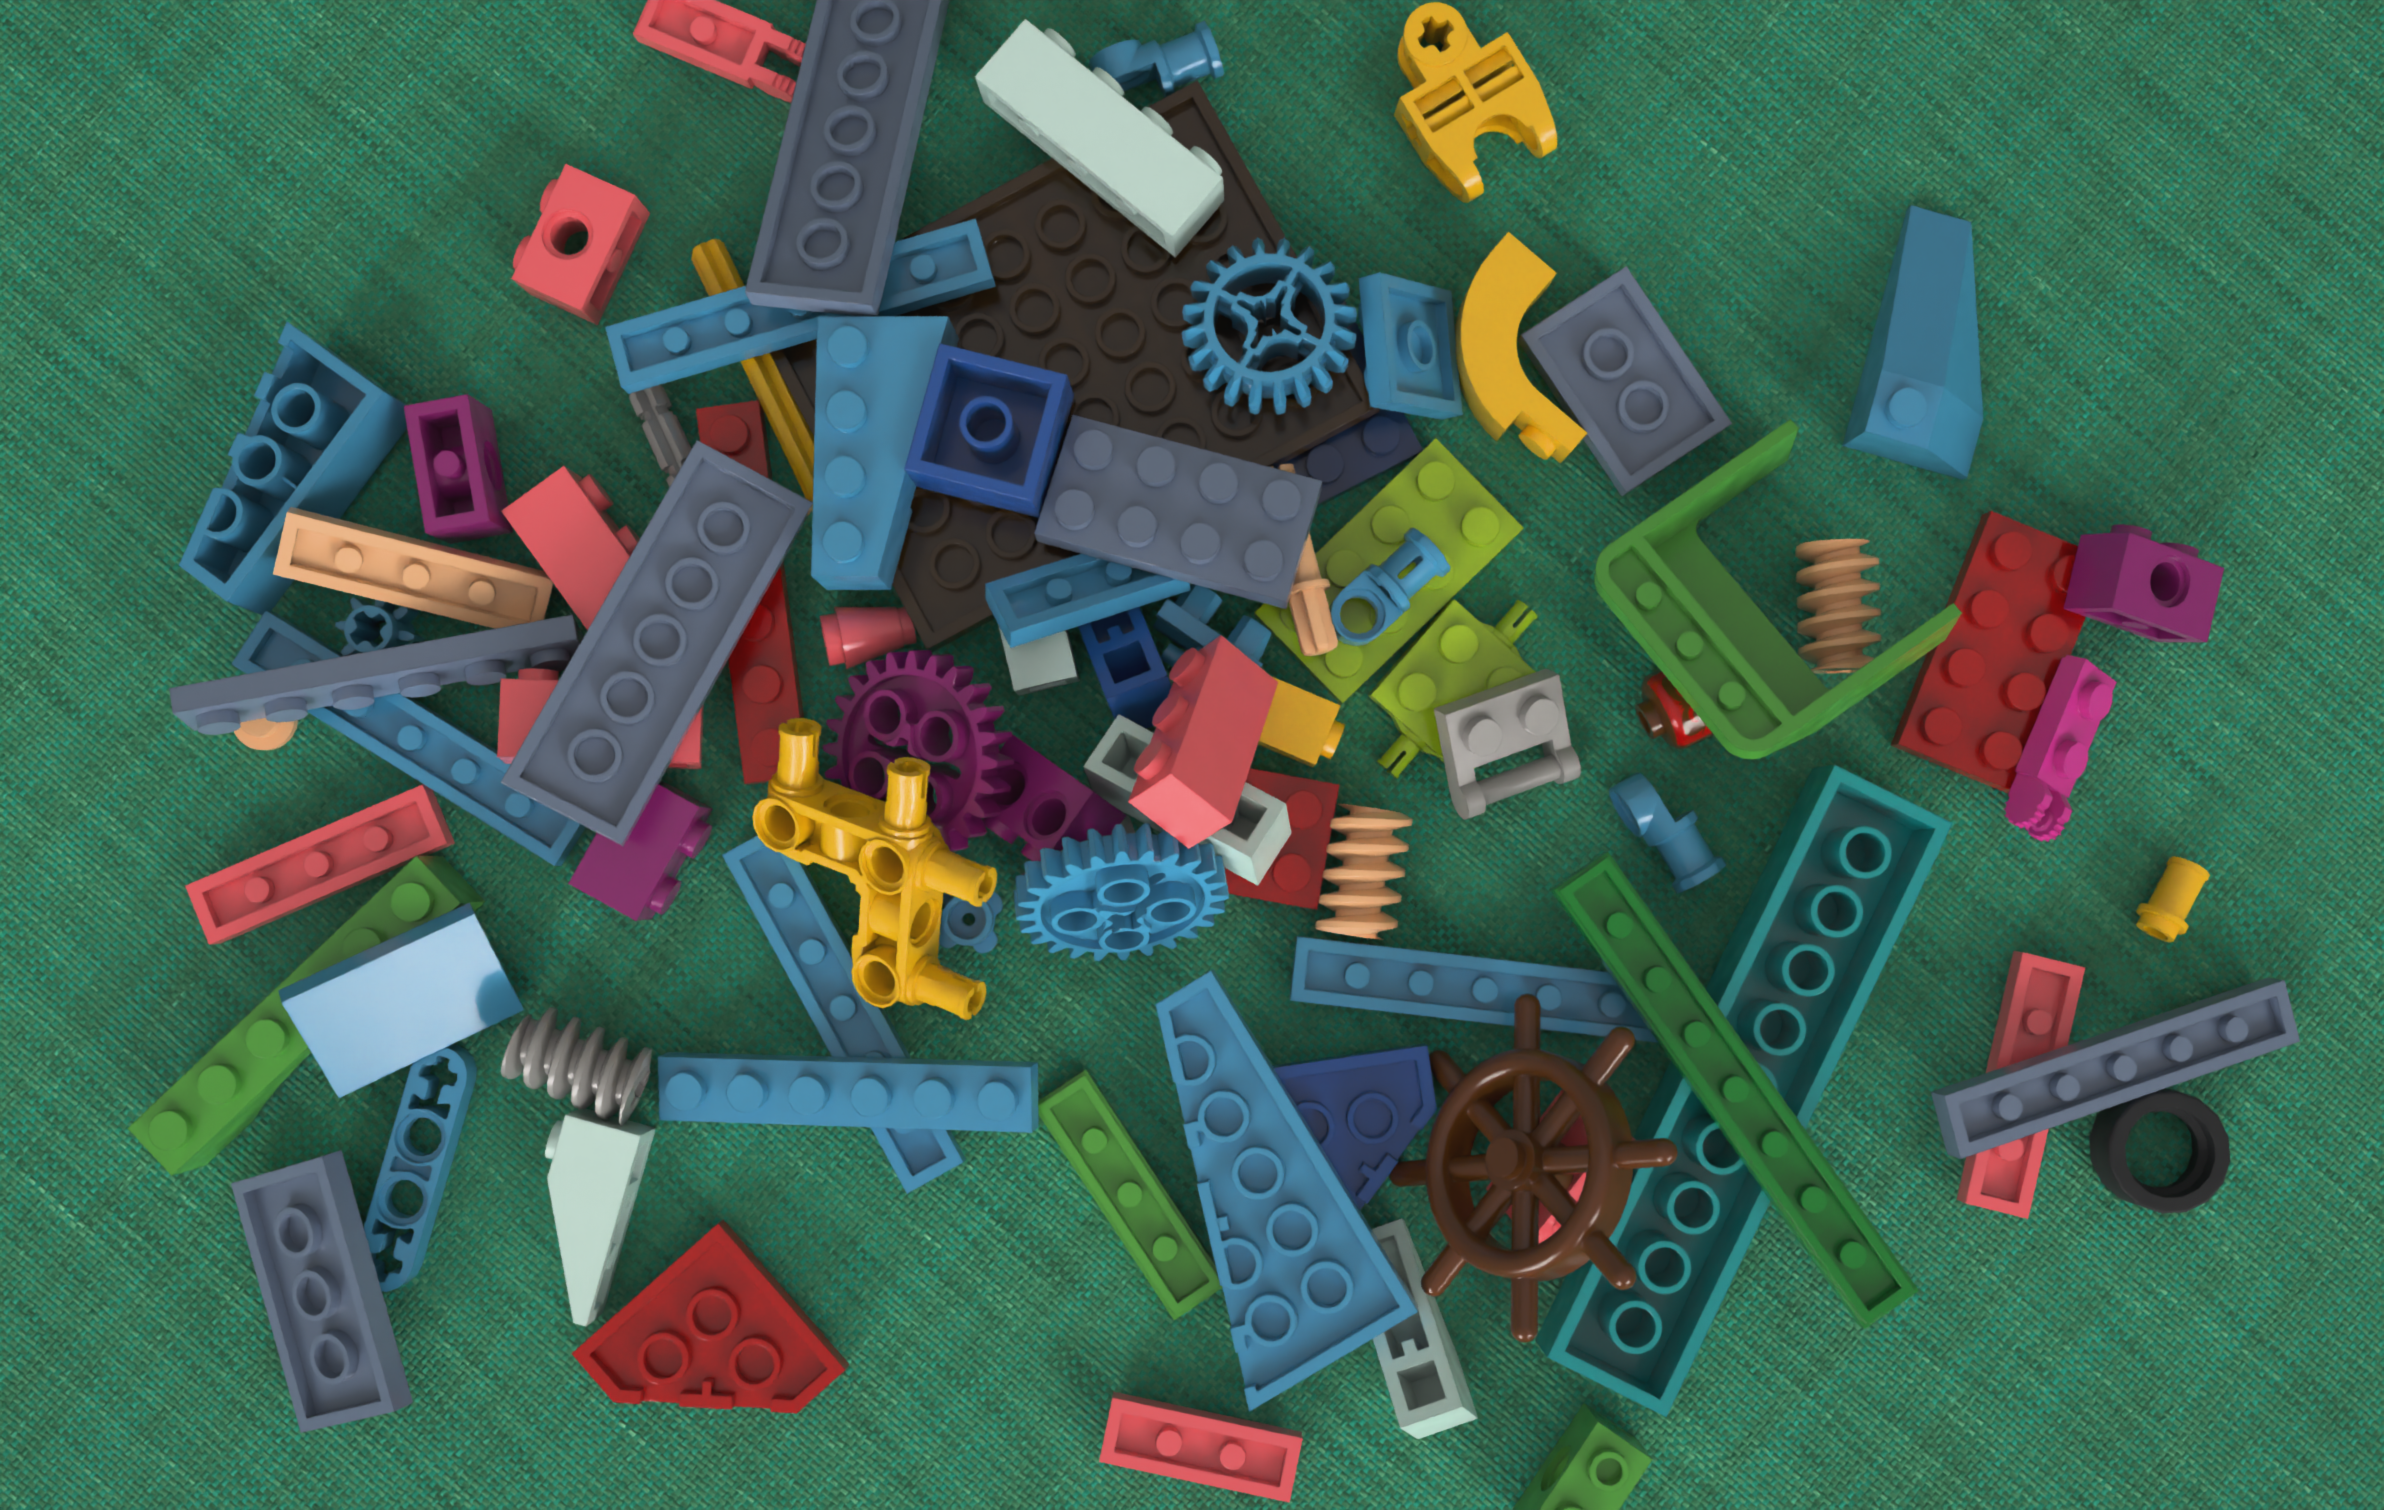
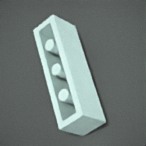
M1025 19L975 76L983 102L1171 255L1176 257L1224 202L1223 177L1220 176L1222 173L1221 167L1203 149L1193 146L1189 151L1171 136L1173 134L1172 128L1156 111L1146 106L1139 111L1123 98L1124 91L1122 87L1106 71L1096 67L1091 72L1074 58L1076 56L1074 49L1059 33L1050 28H1047L1042 33Z

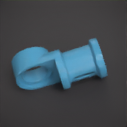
M1205 21L1195 24L1194 32L1161 45L1155 40L1143 45L1139 40H1126L1104 48L1089 61L1091 71L1096 67L1103 69L1119 83L1123 91L1156 79L1164 98L1175 93L1176 87L1209 74L1214 79L1224 76V69L1217 45Z
M1410 528L1404 534L1405 542L1379 566L1374 564L1368 566L1338 594L1329 608L1338 640L1352 646L1366 645L1375 640L1410 608L1409 599L1435 575L1444 577L1450 571V565L1444 555L1426 535L1416 528ZM1416 563V567L1403 579L1398 578V575L1409 564ZM1360 598L1370 603L1375 610L1376 616L1372 629L1360 634L1346 629L1340 618V611L1344 602L1349 599Z
M1636 772L1609 789L1612 804L1627 828L1635 836H1642L1649 847L1656 846L1675 877L1672 886L1677 894L1702 883L1727 865L1721 856L1714 857L1695 826L1698 817L1694 810L1687 811L1673 819L1652 784L1641 773Z

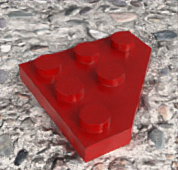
M724 1219L571 1353L614 1403L641 1404L643 1401L679 1403V1407L732 1410L733 1407L771 1409V1412L795 1414L849 1366L846 1359Z

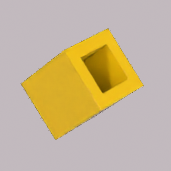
M1274 678L1278 681V685L1258 745L1309 767L1316 765L1320 755L1331 759L1346 725L1335 720L1341 705Z

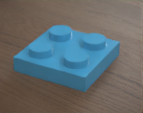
M1381 272L1358 278L1361 301L1358 308V317L1363 329L1366 357L1364 382L1369 393L1370 407L1440 420L1463 415L1456 359L1451 291Z

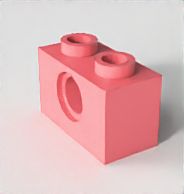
M565 164L559 178L551 180L543 192L540 202V212L542 214L532 236L524 237L516 249L513 258V268L515 271L511 279L530 295L598 325L650 216V212L636 195ZM577 232H588V241L585 247L576 254L566 255L564 248L568 238Z

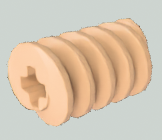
M1819 540L1805 542L1796 547L1795 557L1814 564L1796 573L1797 583L1815 589L1797 597V608L1815 614V616L1805 619L1797 625L1798 633L1816 639L1815 642L1798 649V655L1802 660L1817 664V667L1811 669L1813 673H1854L1874 659L1863 654V648L1881 641V634L1862 629L1863 622L1881 615V609L1861 603V597L1880 590V583L1861 578V571L1879 565L1878 557L1860 553V546L1869 543V540Z
M1338 804L1349 810L1350 815L1332 818L1330 820V827L1345 835L1346 840L1328 844L1326 852L1343 861V864L1339 867L1325 869L1322 877L1337 885L1339 891L1320 895L1318 902L1334 911L1335 917L1316 921L1315 928L1325 932L1384 940L1378 937V932L1397 928L1398 920L1381 911L1382 906L1399 903L1402 898L1400 893L1385 886V881L1405 877V869L1389 861V855L1409 850V844L1392 835L1394 829L1412 826L1413 819L1400 812Z

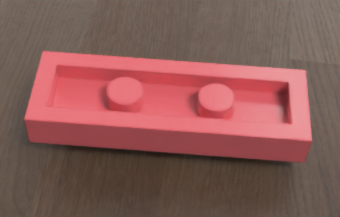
M1113 1392L1099 1462L1290 1503L1303 1436L1301 1431Z

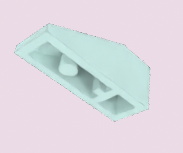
M578 1109L566 1114L564 1121L558 1120L550 1132L545 1150V1157L552 1159L547 1181L573 1323L585 1327L604 1312L656 1130L654 1127L629 1120L621 1127L618 1117L612 1116L610 1119L603 1120L597 1117L595 1111L590 1109Z
M1401 1218L1372 1229L1418 1305L1417 1313L1373 1338L1400 1428L1416 1439H1420L1478 1419L1457 1352L1436 1299L1427 1295L1422 1290L1421 1278L1425 1271L1405 1221Z

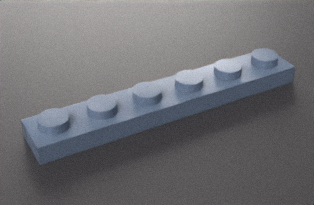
M568 615L169 688L172 713L194 731L198 730L199 733L207 735H219L238 730L241 727L240 722L266 718L272 722H290L306 717L310 709L332 705L341 710L360 709L372 705L375 702V697L397 693L404 697H425L441 690L440 685L466 681L471 685L494 684L500 682L501 678H506V673L515 672L520 669H549L559 672L566 669L584 636L574 616Z
M2265 978L1932 1091L1931 1095L1947 1155L1963 1159L2300 1042L2285 980Z

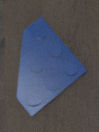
M1425 1043L1272 1065L1360 1210L1365 1203L1368 1204L1396 1166L1398 1158L1418 1131L1424 1128L1437 1110L1428 1046Z

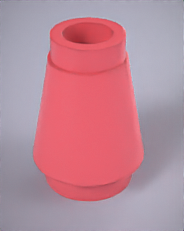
M834 607L835 613L820 616L829 666L845 663L846 669H849L886 653L903 648L904 645L916 643L914 624L905 607Z

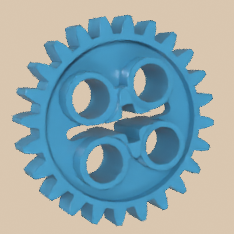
M1144 823L1136 833H1126L1122 824H1116L1112 834L1102 836L1093 828L1088 829L1087 840L1083 842L1064 837L1062 838V851L1042 848L1040 850L1041 861H1026L1024 863L1025 874L1016 876V890H1013L1016 920H1019L1021 933H1030L1032 944L1047 942L1049 953H1055L1068 947L1069 956L1072 959L1081 956L1087 951L1093 952L1094 961H1100L1108 953L1113 952L1117 953L1120 960H1126L1130 955V951L1138 949L1146 956L1153 955V946L1158 944L1174 949L1177 947L1176 937L1181 936L1195 939L1198 937L1197 926L1212 927L1215 924L1213 914L1224 913V900L1229 899L1222 856H1215L1213 844L1199 845L1197 843L1188 849L1165 830L1158 835L1151 834L1149 823Z

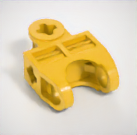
M1440 2L1426 3L1410 14L1398 46L1397 60L1401 71L1407 77L1413 90L1399 98L1394 117L1424 165L1453 196L1464 203H1469L1484 193L1481 176L1473 162L1478 158L1474 149V139L1483 133L1500 132L1506 134L1517 145L1523 142L1530 153L1539 159L1557 148L1555 124L1540 83L1508 32L1480 48L1461 14L1450 5ZM1423 37L1430 44L1425 48L1420 45ZM1440 41L1443 44L1441 52L1431 44Z

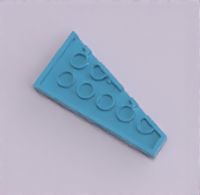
M1212 969L1155 1005L1172 1079L1176 1083L1184 1118V1131L1188 1148L1191 1149L1198 1179L1199 1196L1219 1283L1222 1285L1231 1322L1230 1331L1235 1352L1238 1353L1245 1383L1244 1391L1250 1412L1418 1312V1305L1216 972Z

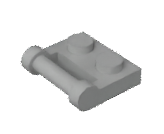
M1547 668L1434 708L1452 803L1458 815L1464 820L1483 814L1486 810V805L1551 781H1555L1557 784H1564L1580 777L1581 765L1575 750L1571 746L1560 676ZM1542 743L1544 757L1476 781L1474 768Z

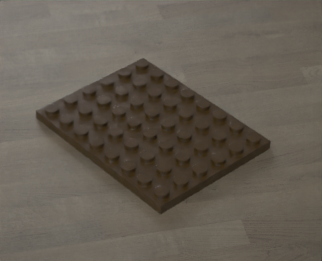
M1198 80L1149 106L1170 125L1173 130L1171 136L1189 151L1193 146L1203 149L1222 169L1220 176L1223 177L1224 202L1176 257L1171 255L1053 158L900 239L904 240L976 218L996 287L897 316H948L959 337L957 348L1066 374L1074 393V399L1057 461L1072 415L1276 468L1378 413L1380 410L1379 408L1370 407L1369 393L1365 386L1364 375L1350 350L1341 351L1348 358V367L1344 373H1335L1327 370L1333 380V387L1328 393L1321 392L1312 384H1309L1311 404L1307 407H1302L1297 403L1294 394L1287 395L1286 413L1281 415L1275 413L1273 407L1274 398H1262V408L1255 415L1249 412L1248 394L1243 393L1234 406L1225 404L1224 393L1228 383L1223 384L1216 390L1208 391L1204 387L1203 378L1209 369L1202 371H1193L1191 369L1189 356L1198 348H1190L1183 345L1182 331L1194 325L1183 319L1182 311L1184 305L1198 303L1191 295L1190 287L1193 281L1202 280L1212 283L1206 272V265L1210 260L1217 261L1224 267L1229 268L1227 250L1232 245L1237 246L1244 258L1252 256V242L1257 237L1263 240L1265 253L1277 254L1279 240L1283 238L1287 240ZM1290 245V257L1297 258ZM1276 283L1253 285L1241 290V292L1253 297L1263 296L1269 293ZM1299 292L1293 315L1298 321L1308 326V334L1320 340L1323 333L1320 315L1313 303L1304 294ZM1281 309L1276 318H1266V325L1262 319L1258 321V343L1263 335L1272 336V328L1276 334L1280 333ZM1220 314L1216 324V336L1225 352L1236 362H1239L1243 354L1242 345L1246 338L1240 331L1232 328L1231 319ZM817 339L770 352L813 435L815 434ZM1287 356L1274 357L1263 366L1261 371L1274 372L1285 370L1299 364L1306 358L1301 356L1297 361ZM916 486L910 507L912 514L895 572L893 586L926 649L934 652L995 619L985 600V583L1081 553L1037 542L1034 532L1039 520L1038 517Z

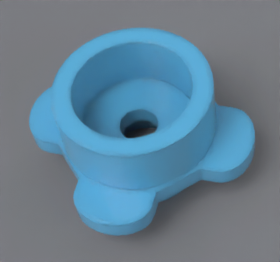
M993 892V895L986 903L982 901V906L976 907L968 901L943 893L942 905L944 909L941 915L939 944L945 948H952L956 944L973 946L978 953L991 951L998 941V937L994 932L996 915L1003 909L1001 897L996 892ZM967 913H971L975 917V922L970 926L963 922V916Z

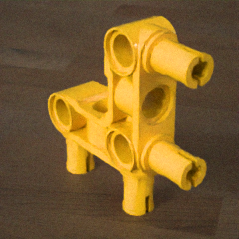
M793 718L787 720V724L781 723L778 732L780 735L777 772L772 775V779L768 782L767 797L759 801L754 807L752 816L753 826L758 838L771 850L781 852L787 857L805 865L815 862L849 876L851 883L856 884V891L861 895L859 930L853 935L852 939L853 967L851 973L856 991L866 1002L875 1007H889L897 1001L909 1006L927 1003L954 1013L961 1019H972V1015H976L984 1004L986 984L981 980L971 979L940 965L938 951L943 893L950 894L968 901L973 906L980 907L982 906V901L986 903L993 895L997 883V871L994 867L979 864L951 852L948 845L945 844L940 831L931 822L930 817L926 814L930 765L921 759L913 757H902L895 759V763L890 762L887 766V801L884 802L822 778L819 774L818 761L819 737L822 726L818 722L806 718Z

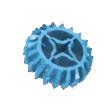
M1257 237L1252 242V256L1244 258L1241 250L1237 246L1232 245L1227 250L1230 267L1226 268L1221 263L1210 260L1206 265V272L1212 283L1194 280L1190 287L1191 295L1198 303H1190L1183 306V319L1194 325L1182 331L1183 345L1190 348H1198L1189 356V365L1193 371L1209 369L1203 378L1204 387L1208 391L1216 390L1223 384L1228 383L1224 393V403L1229 406H1234L1243 393L1248 394L1249 412L1254 415L1258 414L1262 408V398H1274L1273 407L1275 413L1280 415L1286 413L1287 395L1294 394L1297 403L1302 407H1307L1311 404L1309 384H1312L1321 392L1328 393L1333 387V380L1327 370L1335 373H1344L1348 367V358L1341 351L1355 347L1356 334L1345 327L1355 323L1357 317L1355 307L1342 304L1349 297L1350 288L1346 282L1329 284L1335 275V266L1331 261L1322 263L1314 270L1311 268L1314 261V250L1310 246L1301 250L1297 258L1290 257V242L1283 238L1277 244V254L1265 253L1263 240ZM1276 283L1275 287L1263 296L1253 297L1241 292V290L1253 285ZM1299 292L1304 294L1313 303L1320 315L1323 325V333L1320 340L1308 334V326L1298 321L1293 315ZM1281 309L1280 333L1276 334L1272 328V336L1263 335L1258 343V321L1262 319L1266 325V318H1276ZM1220 314L1231 319L1232 328L1240 331L1246 338L1242 345L1243 354L1239 362H1236L1225 352L1216 336V324ZM1287 356L1297 361L1301 356L1306 358L1299 364L1285 370L1274 372L1261 371L1263 366L1274 357Z

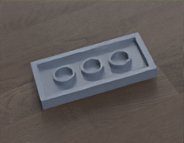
M1072 415L1034 534L1037 542L1287 609L1322 491V481Z
M342 1150L231 1183L300 1432L303 1433L395 1412L413 1403Z

